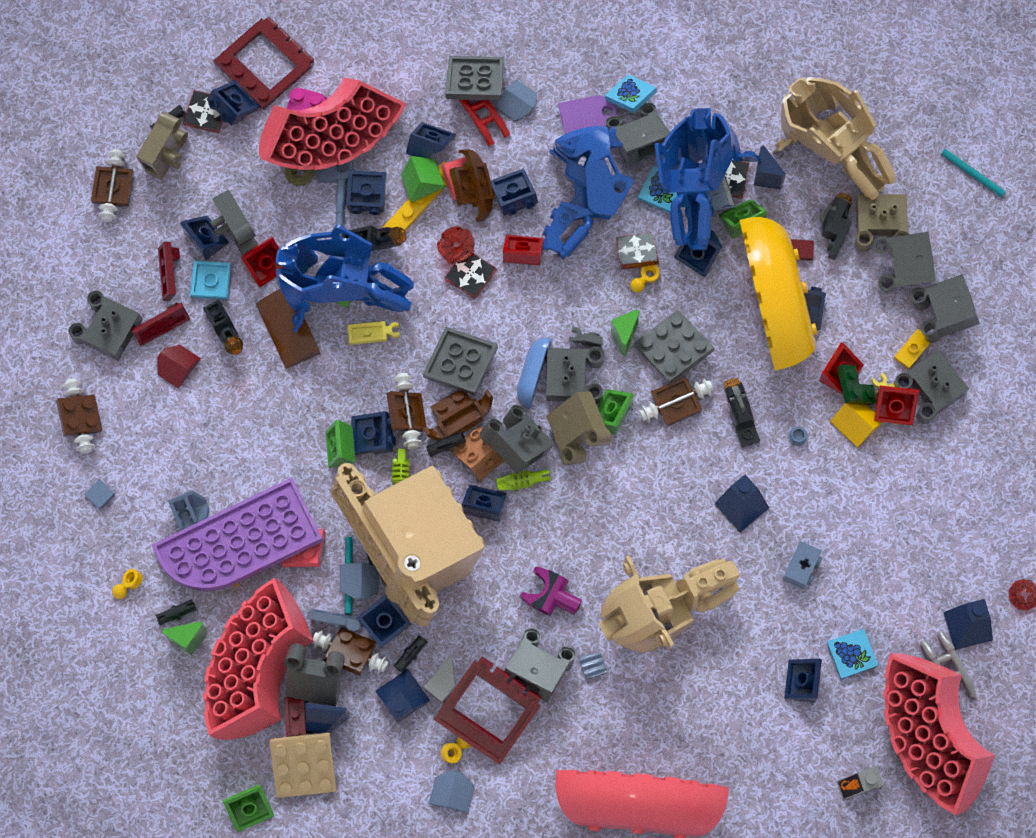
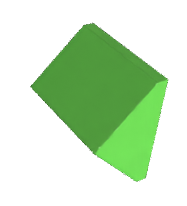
M410 157L401 173V177L411 203L445 188L435 159Z
M750 199L719 214V217L731 238L734 239L742 235L740 220L751 217L767 218V211L753 199Z
M637 309L612 319L611 333L623 356H626L639 324L640 311Z
M607 389L598 405V410L606 429L614 435L617 434L633 404L634 395L632 393Z
M335 420L325 431L328 468L339 467L344 463H355L353 427L340 420Z
M201 621L162 629L163 634L170 642L191 656L208 633L207 628Z
M260 784L222 800L237 832L274 817L264 788Z

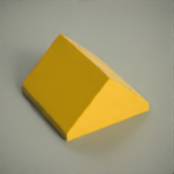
M846 403L830 420V423L857 448L884 422L874 421L875 412L868 405Z

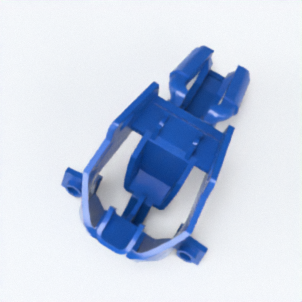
M697 108L693 109L690 116L684 118L667 135L663 144L655 143L660 184L666 192L677 193V197L671 202V211H669L675 245L687 244L691 250H706L711 237V218L714 214V209L711 205L712 196L708 191L718 190L732 159L734 162H761V157L753 151L741 153L737 136L722 115L713 113L711 126V109ZM681 207H686L685 216L688 220V232L686 235Z
M591 126L571 131L557 138L553 143V150L550 149L549 154L560 158L567 164L564 175L566 180L573 184L575 191L571 202L561 201L558 209H553L550 216L553 221L550 226L546 225L542 234L545 236L543 250L546 252L552 250L559 253L558 256L563 260L569 257L589 234L588 230L593 225L592 218L610 220L633 185L631 177L620 174L610 153V149L623 146V143L616 138V128L614 126L609 131L606 126ZM582 157L586 158L584 166L578 164ZM607 157H608L609 162H610V164H611V166H612V168H613V170H614V172H615V174H614L613 176H612V174H611V172H610V170H609V167H608V165H607V163H606V161H605V158H607ZM614 187L618 188L620 193H617ZM582 219L583 225H580L563 245L560 239L562 233L572 221Z
M335 225L331 232L313 233L299 237L280 247L277 251L276 263L284 267V269H276L277 283L288 304L297 312L292 317L294 332H297L303 324L304 314L310 310V303H307L305 300L315 303L356 300L363 301L368 306L375 305L391 311L403 312L404 310L409 311L411 308V302L408 301L405 295L413 289L414 282L411 281L410 277L388 263L378 262L371 266L369 258L372 243L341 225ZM339 234H346L350 238H343ZM330 237L332 238V239L318 240V239H320V238H330ZM315 251L330 255L319 268L315 277L305 275L308 268L318 262V256L315 254ZM377 273H381L382 276L399 287L392 289L379 282L374 276Z

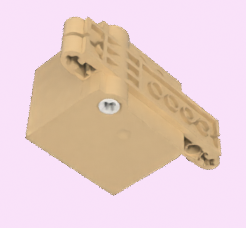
M350 463L340 465L330 491L332 497L386 583L385 592L388 599L399 604L410 623L415 622L420 626H427L432 621L439 607L437 592L471 574L485 548L482 537L476 534L473 523L470 519L466 518L461 504L455 501L450 487H446L440 471L436 470L433 465L376 495L371 488H368L364 475L361 472L359 473L356 467Z

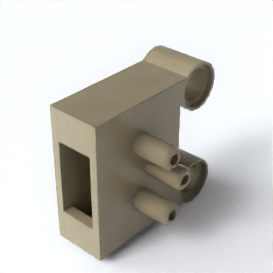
M164 111L159 115L156 124L136 156L144 171L160 180L163 179L170 166L176 169L180 168L181 163L178 161L182 155L178 152L188 137L187 132L179 129L181 120Z
M864 194L857 195V235L854 242L856 250L859 252L868 251L871 247L873 236L895 237L909 234L907 194H879L874 200H870ZM865 239L868 243L862 244L859 240Z
M591 391L577 392L546 415L561 451V460L565 464H581L586 460V450L579 446L583 441L586 440L589 446H606L611 441V433L605 427Z

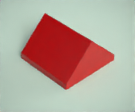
M506 235L503 247V262L541 266L543 238Z
M270 237L241 256L244 267L259 288L276 277V269H284V267L276 263L279 247L273 237Z
M841 342L823 370L819 382L843 395L837 367L840 365L856 366L859 374L864 364Z
M880 385L876 395L874 421L913 426L919 390Z

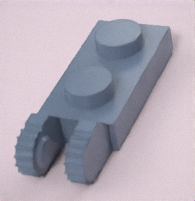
M311 609L307 614V619H311L312 623L315 624L327 622L331 623L332 627L342 628L344 625L351 631H357L362 627L356 616L318 609Z

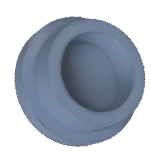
M794 427L790 430L788 438L793 445L801 446L806 443L808 434L804 428Z

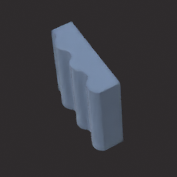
M99 479L84 495L96 507L101 509L115 496V493Z
M601 652L579 658L586 680L607 673Z

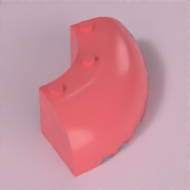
M344 77L337 90L328 99L314 107L290 110L274 105L261 135L259 156L262 160L272 164L298 170H320L347 163L373 148L382 137H385L387 131L400 117L406 103L360 80Z
M276 578L262 585L248 601H244L241 604L242 607L225 624V630L220 639H217L211 652L212 659L210 666L206 669L204 679L206 688L205 693H203V700L205 701V723L208 734L213 738L230 740L246 737L282 720L279 711V690L287 669L284 661L288 649L294 643L306 647L314 642L297 602L287 588Z
M890 653L885 672L886 682L883 697H885L886 708L884 716L886 726L888 725L891 734L892 746L904 764L903 767L907 774L916 781L924 793H927L935 800V803L954 815L962 814L972 805L980 793L995 757L994 754L984 749L972 737L963 721L959 707V686L962 675L919 657L901 653Z
M556 770V795L563 813L575 824L586 826L589 831L600 832V828L631 830L633 834H644V831L672 835L674 838L702 836L710 832L722 818L727 805L729 787L710 783L706 785L698 783L699 781L681 780V778L666 776L665 778L653 777V775L634 773V775L615 771L601 772L588 770V772H579L578 770Z

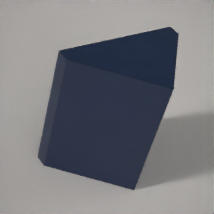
M763 145L760 147L759 157H761V162H757L754 185L780 190L783 188L786 173Z
M207 215L182 221L180 224L185 235L206 260L229 243L224 235L219 237L215 235L214 230L217 227L213 228L211 226V219Z
M469 485L461 505L463 513L500 522L507 493Z
M387 595L383 596L357 617L366 632L380 648L384 647L412 625L399 606L389 600Z
M792 659L788 661L784 699L810 703L816 702L818 699L822 659Z

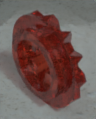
M1021 579L1015 581L1008 593L1010 602L1020 610L1034 608L1036 606V585L1032 580ZM1024 587L1026 592L1031 594L1027 597L1026 602L1024 596L1017 595L1022 593Z

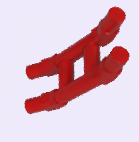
M458 99L475 123L488 147L495 144L486 128V125L495 121L504 138L510 135L504 120L500 117L490 100H480L471 105L469 100ZM486 107L490 115L481 120L476 111Z

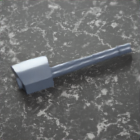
M354 160L318 170V181L320 183L337 182L336 225H341L342 227L345 214L346 182L348 181L349 170H353Z

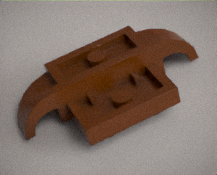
M462 149L459 150V154L462 153L465 156L467 163L462 164L463 167L449 169L458 206L472 204L473 208L478 207L479 214L475 219L476 222H481L490 215L493 199H495L487 164L483 163L475 151Z
M488 390L485 391L483 398L477 401L476 398L471 399L466 392L455 391L430 406L438 419L436 420L437 426L431 429L425 427L423 428L424 432L431 439L441 440L443 437L448 438L459 432L464 433L484 421L483 418L488 414L492 406L493 397Z

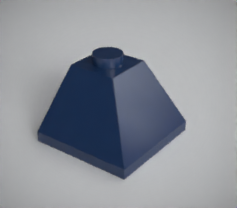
M421 122L410 134L405 154L428 158L444 150L455 138L456 134Z
M711 230V237L706 250H691L687 244L680 245L674 258L705 278L723 246L715 232Z
M746 474L731 485L715 502V505L739 532H742L769 509L761 492Z
M985 599L965 603L943 612L955 650L993 641L991 617Z
M409 669L376 690V693L397 724L430 702Z
M306 704L305 731L310 735L331 733L349 719L350 714L347 708Z

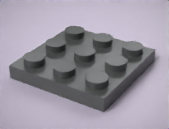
M449 56L446 99L501 101L504 57Z
M679 310L675 311L634 342L636 349L669 384H672L715 351L711 343Z
M445 327L426 366L423 377L476 396L496 354L498 344Z

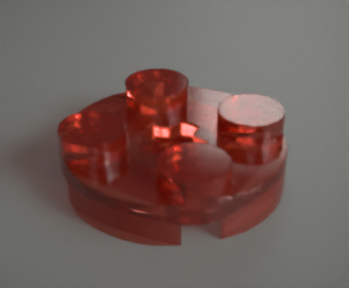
M459 226L445 230L441 234L440 241L437 242L438 252L449 264L461 262L472 256L475 252V240L471 232ZM454 242L460 243L459 246L452 247L454 246Z

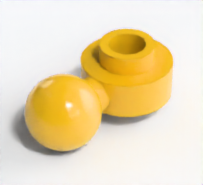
M653 263L645 264L641 269V277L634 278L631 281V290L635 293H640L644 290L645 283L656 282L660 274L658 266ZM652 272L653 276L648 277L647 273Z
M133 568L127 570L123 575V583L113 587V597L123 599L127 595L128 588L132 590L138 588L142 583V573Z
M457 737V743H447L442 747L441 758L446 763H456L462 756L461 749H468L471 745Z

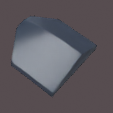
M515 80L504 90L501 101H498L495 109L513 121H518L520 118L530 114L534 109L537 93L518 80Z
M193 490L167 500L180 531L208 518L209 506L205 497Z
M340 564V592L354 599H368L379 592V572L371 564Z
M450 770L435 777L429 804L468 813L474 785L463 773Z

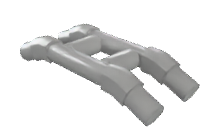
M940 632L937 635L947 654L937 658L935 651L927 640L921 641L920 645L929 661L942 665L952 660L957 670L956 672L962 675L961 681L967 690L969 698L975 697L977 694L972 680L946 634Z

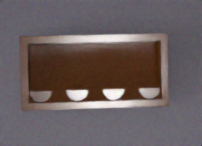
M280 289L256 303L286 369L321 354L305 318L297 332L293 331L292 317L297 312L288 304Z

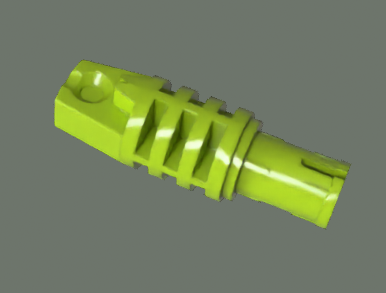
M398 448L397 459H392L391 482L393 485L409 478L410 459H405L406 449Z
M525 470L518 474L510 473L496 479L497 489L519 490L532 487L535 483L550 481V476L542 477V475L549 474V470L536 472Z

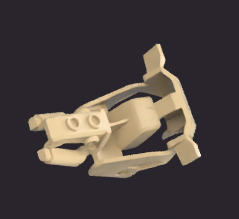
M812 77L807 79L799 78L789 86L788 89L792 96L788 93L785 95L781 108V125L787 140L785 141L783 138L775 144L777 148L773 151L774 154L781 151L788 144H795L799 141L831 163L842 164L844 172L870 200H874L879 196L885 184L891 185L896 181L895 172L883 149H880L874 143H867L866 138L874 133L876 123L856 89L851 92L838 82ZM839 102L852 120H849L841 111L828 116L823 121L817 119L814 115L828 109L835 110L839 106ZM867 152H870L872 154V157L877 167L879 168L882 176L875 171V169L869 162L870 157L868 156Z
M628 555L625 557L622 566L630 578L623 581L616 588H613L605 599L601 608L603 620L599 622V625L607 640H614L618 645L627 649L645 653L650 650L654 652L661 646H665L667 650H671L674 645L672 639L695 622L691 614L692 611L705 612L713 610L736 595V592L740 590L736 582L740 573L733 561L726 562L723 558L690 569L677 582H675L671 574L640 578ZM726 586L716 594L712 595V592ZM655 610L657 612V619L653 613ZM670 622L672 629L666 631L663 624Z

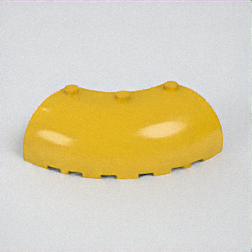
M763 217L740 220V225L774 370L788 368L802 362L813 353L816 347L814 335L818 334L815 323L811 324L805 299V293H808L806 282H801L796 261L800 260L798 249H793L789 234L777 222Z

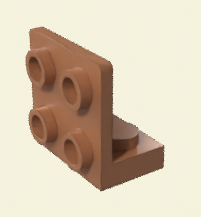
M480 426L465 437L466 443L458 445L451 450L458 459L469 467L479 482L504 462L494 449L480 438V432L482 431Z

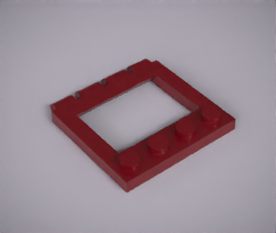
M267 17L265 20L262 18L258 20L213 61L231 80H236L260 107L265 110L312 68L311 63L314 61V58L306 51H303V48L295 40H290L291 37L281 27L278 28V24L270 17ZM261 33L296 65L272 89L263 84L235 57Z
M482 656L478 662L476 660L473 661L434 720L500 765L540 708L538 702L541 696L531 689L524 694L523 692L527 686L514 677L508 683L507 680L510 675L498 666L493 672L490 671L493 663ZM476 675L525 708L504 741L454 708Z

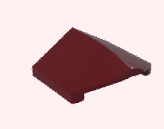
M182 345L164 348L157 357V374L179 389L201 358Z

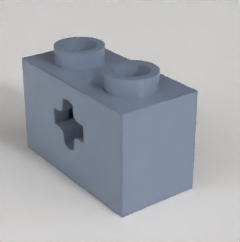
M800 541L783 580L802 589L805 588L806 584L810 586L815 576L811 573L814 567L819 568L823 559L820 557L822 551ZM803 562L807 563L804 570L801 569Z

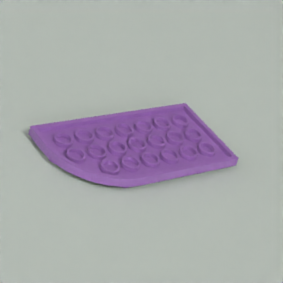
M291 477L152 544V547L162 568L175 582L193 590L215 591L228 588L323 542V539Z

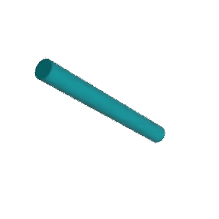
M944 149L941 153L942 156L1001 198L1006 193L1005 190L947 149Z
M345 537V564L353 563V537ZM345 594V614L352 615L353 598Z

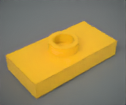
M917 329L897 352L894 359L909 370L931 343L926 341L922 332Z

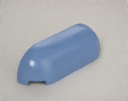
M540 338L528 350L517 386V397L527 409H531L552 338Z

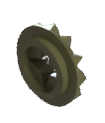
M285 168L286 179L296 187L300 185L305 186L308 182H311L314 176V169L301 170L305 171L302 173L303 176L301 178L296 174L298 169Z

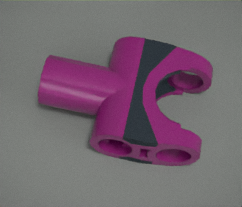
M534 567L532 572L543 580L545 587L538 594L521 592L519 597L534 609L548 616L552 615L556 606L575 615L582 603V599L564 591L569 581L553 571Z

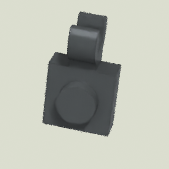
M572 327V332L577 333L578 336L575 338L569 337L571 343H581L583 346L601 348L603 337H600L599 334L594 332L582 334L579 328Z

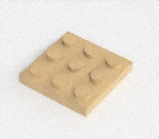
M330 733L270 739L277 798L337 792Z

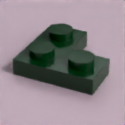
M840 365L837 367L846 404L873 405L876 403L873 385L859 383L856 366Z

